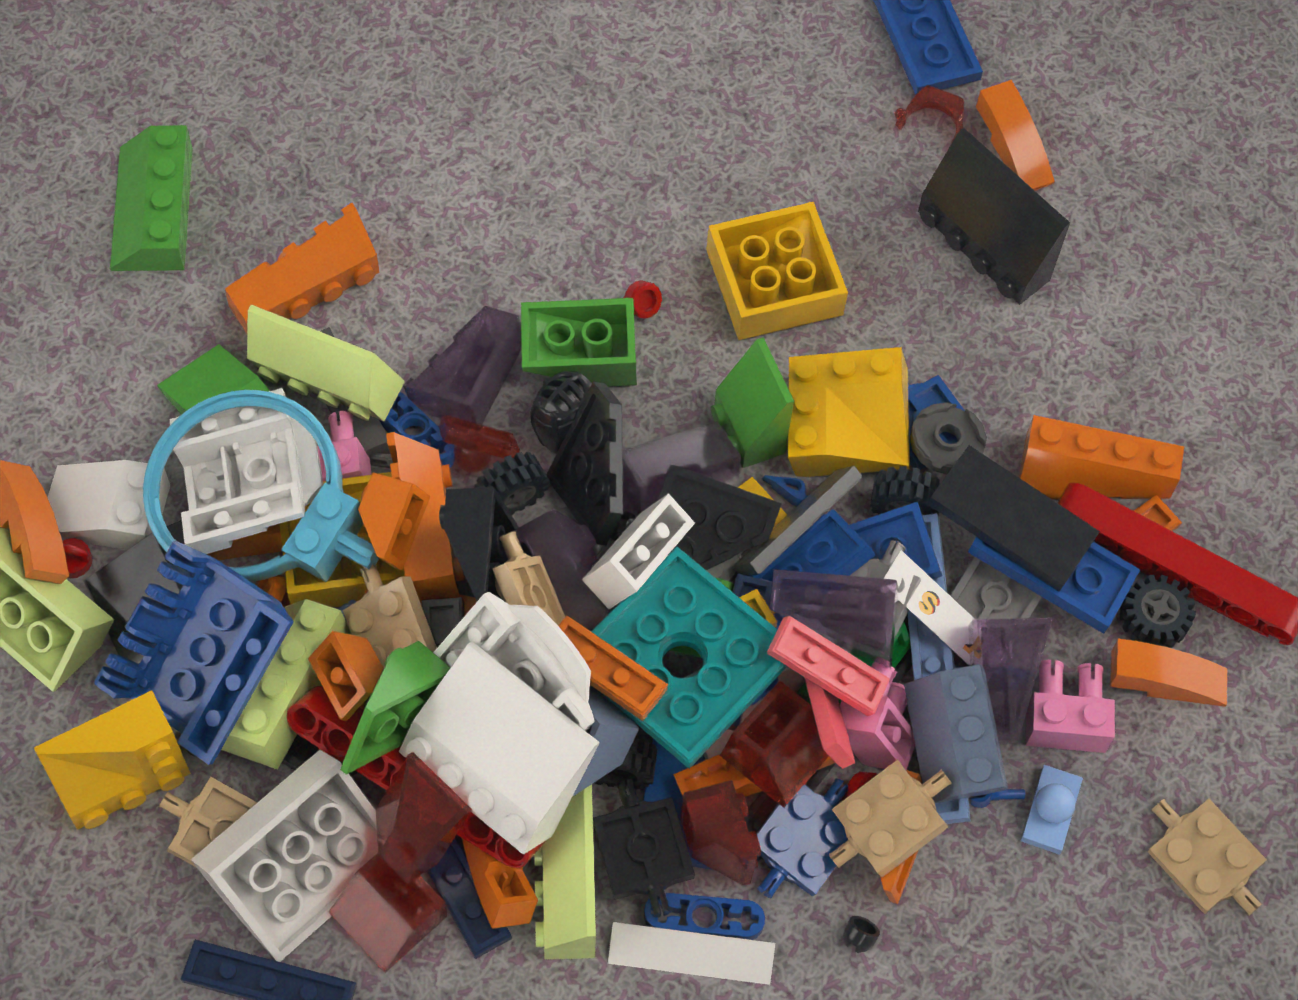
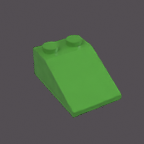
M633 298L521 302L522 371L553 377L563 371H576L584 375L591 383L593 381L605 383L607 386L637 385Z
M764 337L756 339L718 386L714 405L711 406V413L715 424L718 427L724 426L728 435L725 438V442L732 458L738 457L743 468L785 454L794 405L792 395Z
M220 344L157 384L158 388L181 415L196 404L222 393L239 390L270 391L255 373Z
M420 641L403 649L397 648L387 657L384 663L385 668L363 711L340 770L346 775L402 746L413 720L451 668Z

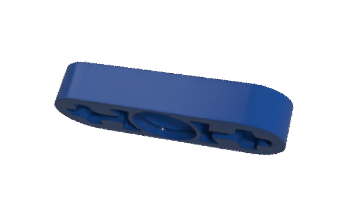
M399 392L385 421L379 420L383 428L388 433L395 432L430 446L429 443L431 442V447L439 450L442 465L449 464L451 468L455 462L453 440L405 394ZM398 407V414L393 409ZM410 426H420L424 429L418 435H409L404 432Z
M665 893L671 912L681 913V904L688 905L685 916L686 926L679 925L681 916H668L666 923L658 922V917L656 918L651 914L653 910L650 899L647 900L644 908V920L648 927L754 940L762 933L765 924L763 909L757 903L750 900ZM700 907L710 908L716 915V922L708 928L699 927L693 921V912ZM722 908L730 909L728 918H741L742 911L750 912L751 919L757 920V923L751 924L749 930H742L740 922L728 921V930L720 929L724 917Z

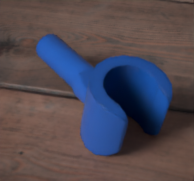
M1008 789L1006 791L986 794L983 798H971V804L977 808H983L988 806L991 801L1025 799L1026 794L1024 789Z

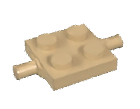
M516 531L501 536L499 539L509 560L492 569L496 577L495 587L499 596L509 605L538 606L559 625L565 618V615L540 555L531 557L526 553L524 554L516 536Z
M372 564L370 569L362 568L360 572L363 575L368 592L361 600L343 609L351 635L368 639L383 668H385L384 663L391 652L397 648L403 649L417 641H420L429 650L434 652L437 646L411 577H399L391 583L383 585L377 565Z
M896 760L832 809L843 824L848 840L832 853H829V856L837 867L841 868L842 865L859 853L871 863L881 877L885 876L948 828L947 824L938 814L932 798L948 785H951L952 782L941 769L921 784L918 780L912 778L902 764Z
M211 776L200 795L194 798L190 804L167 792L159 807L181 818L178 832L169 845L167 852L196 867L191 859L257 802Z
M1165 799L1161 800L1151 810L1168 829L1164 837L1148 850V853L1204 914L1217 903L1231 897L1236 900L1249 916L1262 905L1245 885L1250 875L1261 867L1267 859L1210 799H1207L1193 812L1181 817Z

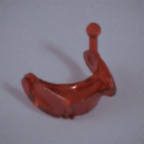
M929 85L923 87L915 95L906 110L898 108L895 111L897 119L895 126L899 130H902L907 118L912 113L925 108L941 110L951 117L956 127V133L951 143L958 132L963 129L964 99Z

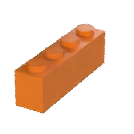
M353 203L341 209L344 216L331 225L325 220L313 228L316 235L303 244L296 245L293 242L282 249L283 252L272 265L268 262H263L225 288L228 305L246 333L248 309L251 304L287 319H298L305 316L311 307L323 301L332 302L338 299L344 290L356 284L359 286L365 285L372 281L376 274L380 273L377 253Z
M1033 415L1025 438L1019 478L1052 500H1059L1066 486L1073 482L1083 484L1106 497L1151 499L1158 495L1160 499H1170L1180 481L1185 446Z
M395 432L386 433L387 445L393 461L390 464L392 478L411 482L430 495L404 564L405 577H411L421 604L422 600L459 598L458 581L465 580L464 572L457 557L455 558L452 545L445 530L441 528L439 520L440 507L445 505L446 488L453 487L450 465H442L438 449Z

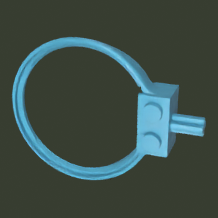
M239 390L213 396L196 404L179 416L167 428L153 449L144 476V510L153 535L167 552L172 542L176 540L169 532L162 516L159 499L160 482L167 459L179 440L205 418L231 408L259 406L287 414L304 426L317 442L325 464L326 483L323 484L305 512V516L301 518L281 549L286 553L285 555H279L260 564L229 568L251 582L265 580L300 567L327 582L343 556L367 569H370L372 564L376 565L379 560L372 544L357 536L364 524L358 511L360 502L343 492L340 460L328 433L312 413L287 397L261 390Z

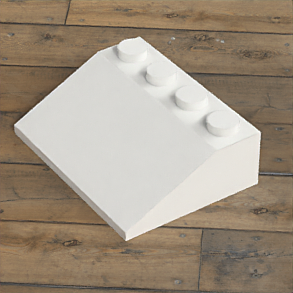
M471 642L464 648L413 720L399 752L524 855L552 837L600 742L478 645Z
M322 750L317 751L191 859L217 894L266 951L278 962H281L405 852L352 777L340 770L341 762Z

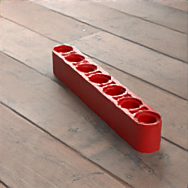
M1073 482L1066 486L1058 504L1100 531L1093 542L1139 568L1142 573L1148 576L1154 575L1156 580H1159L1161 575L1168 576L1166 583L1171 585L1174 579L1180 582L1177 588L1179 591L1186 587L1190 591L1188 597L1194 598L1195 601L1266 637L1271 635L1280 639L1279 643L1282 645L1293 644L1298 634V597L1083 484Z
M316 686L287 711V721L296 734L343 763L364 710L359 707L347 721L340 720L323 686ZM401 746L355 770L511 868L524 867L546 842L544 841L523 855L399 752Z

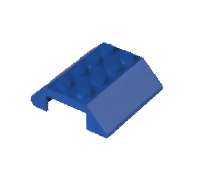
M173 541L165 554V558L172 564L161 561L157 571L165 578L182 584L181 591L177 594L160 585L149 583L145 593L151 598L141 597L125 625L126 630L130 633L123 631L118 638V642L126 649L144 655L141 662L138 664L120 655L111 653L105 661L109 667L103 666L94 684L114 699H135L152 690L169 725L181 733L177 743L208 765H213L294 621L279 600L219 560L178 541Z

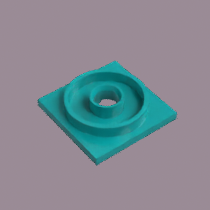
M676 547L662 561L637 592L623 600L591 631L668 684V690L644 721L607 696L605 697L689 769L787 667L767 654L778 629L679 547ZM676 646L691 647L700 654L703 661L702 668L695 676L690 678L674 677L662 664L666 652Z

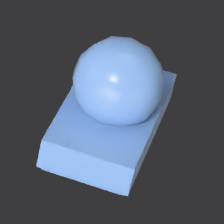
M1047 765L1043 766L1021 842L1059 855L1061 854L1071 818L1075 811V804L1083 777Z

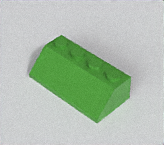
M187 125L149 126L120 146L110 262L111 271L185 270L193 150Z

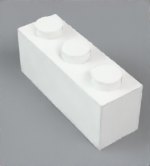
M668 493L637 516L582 580L604 605L611 609L640 589L695 522Z

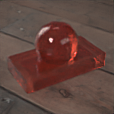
M443 415L438 426L443 441L456 445V464L468 473H478L486 469L491 462V455L500 458L511 455L514 458L516 453L520 452L513 433L449 415Z

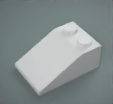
M118 460L57 465L47 498L54 512L62 540L77 538L83 540L86 544L128 550L151 534L152 531L147 521L143 502V483L148 463ZM165 468L161 476L159 494L162 514L170 489V482Z

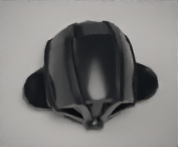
M563 371L544 380L541 389L533 401L530 411L533 430L542 446H545L555 454H557L592 384L581 373ZM577 383H579V384L581 385V387L583 388L584 393H583V392L579 389V387L576 385Z

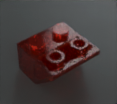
M779 681L734 730L720 754L724 760L783 808L787 806L829 757L822 748L812 705L782 681Z
M732 780L684 792L680 821L691 858L744 886L751 884L754 869L758 868L757 856L761 855V848L756 832H748L744 817L749 816L747 802L743 792L736 793Z
M389 843L355 873L329 910V914L384 973L393 967L448 916L446 902Z

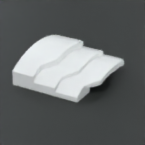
M283 388L269 391L286 397ZM244 406L215 413L191 428L173 449L184 467L189 510L181 512L185 545L204 554L232 547L233 540L265 532L269 526L304 517L305 507L316 497L323 486L318 447L313 436L304 426L289 415L270 408ZM178 417L170 419V425H171Z
M487 592L482 595L433 652L448 666L452 667L467 644L474 642L583 730L586 731L595 722L588 703L591 670L566 634L538 606L509 605L492 593Z

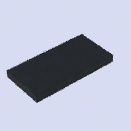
M970 445L965 449L927 503L1058 592L1062 589L1100 532Z

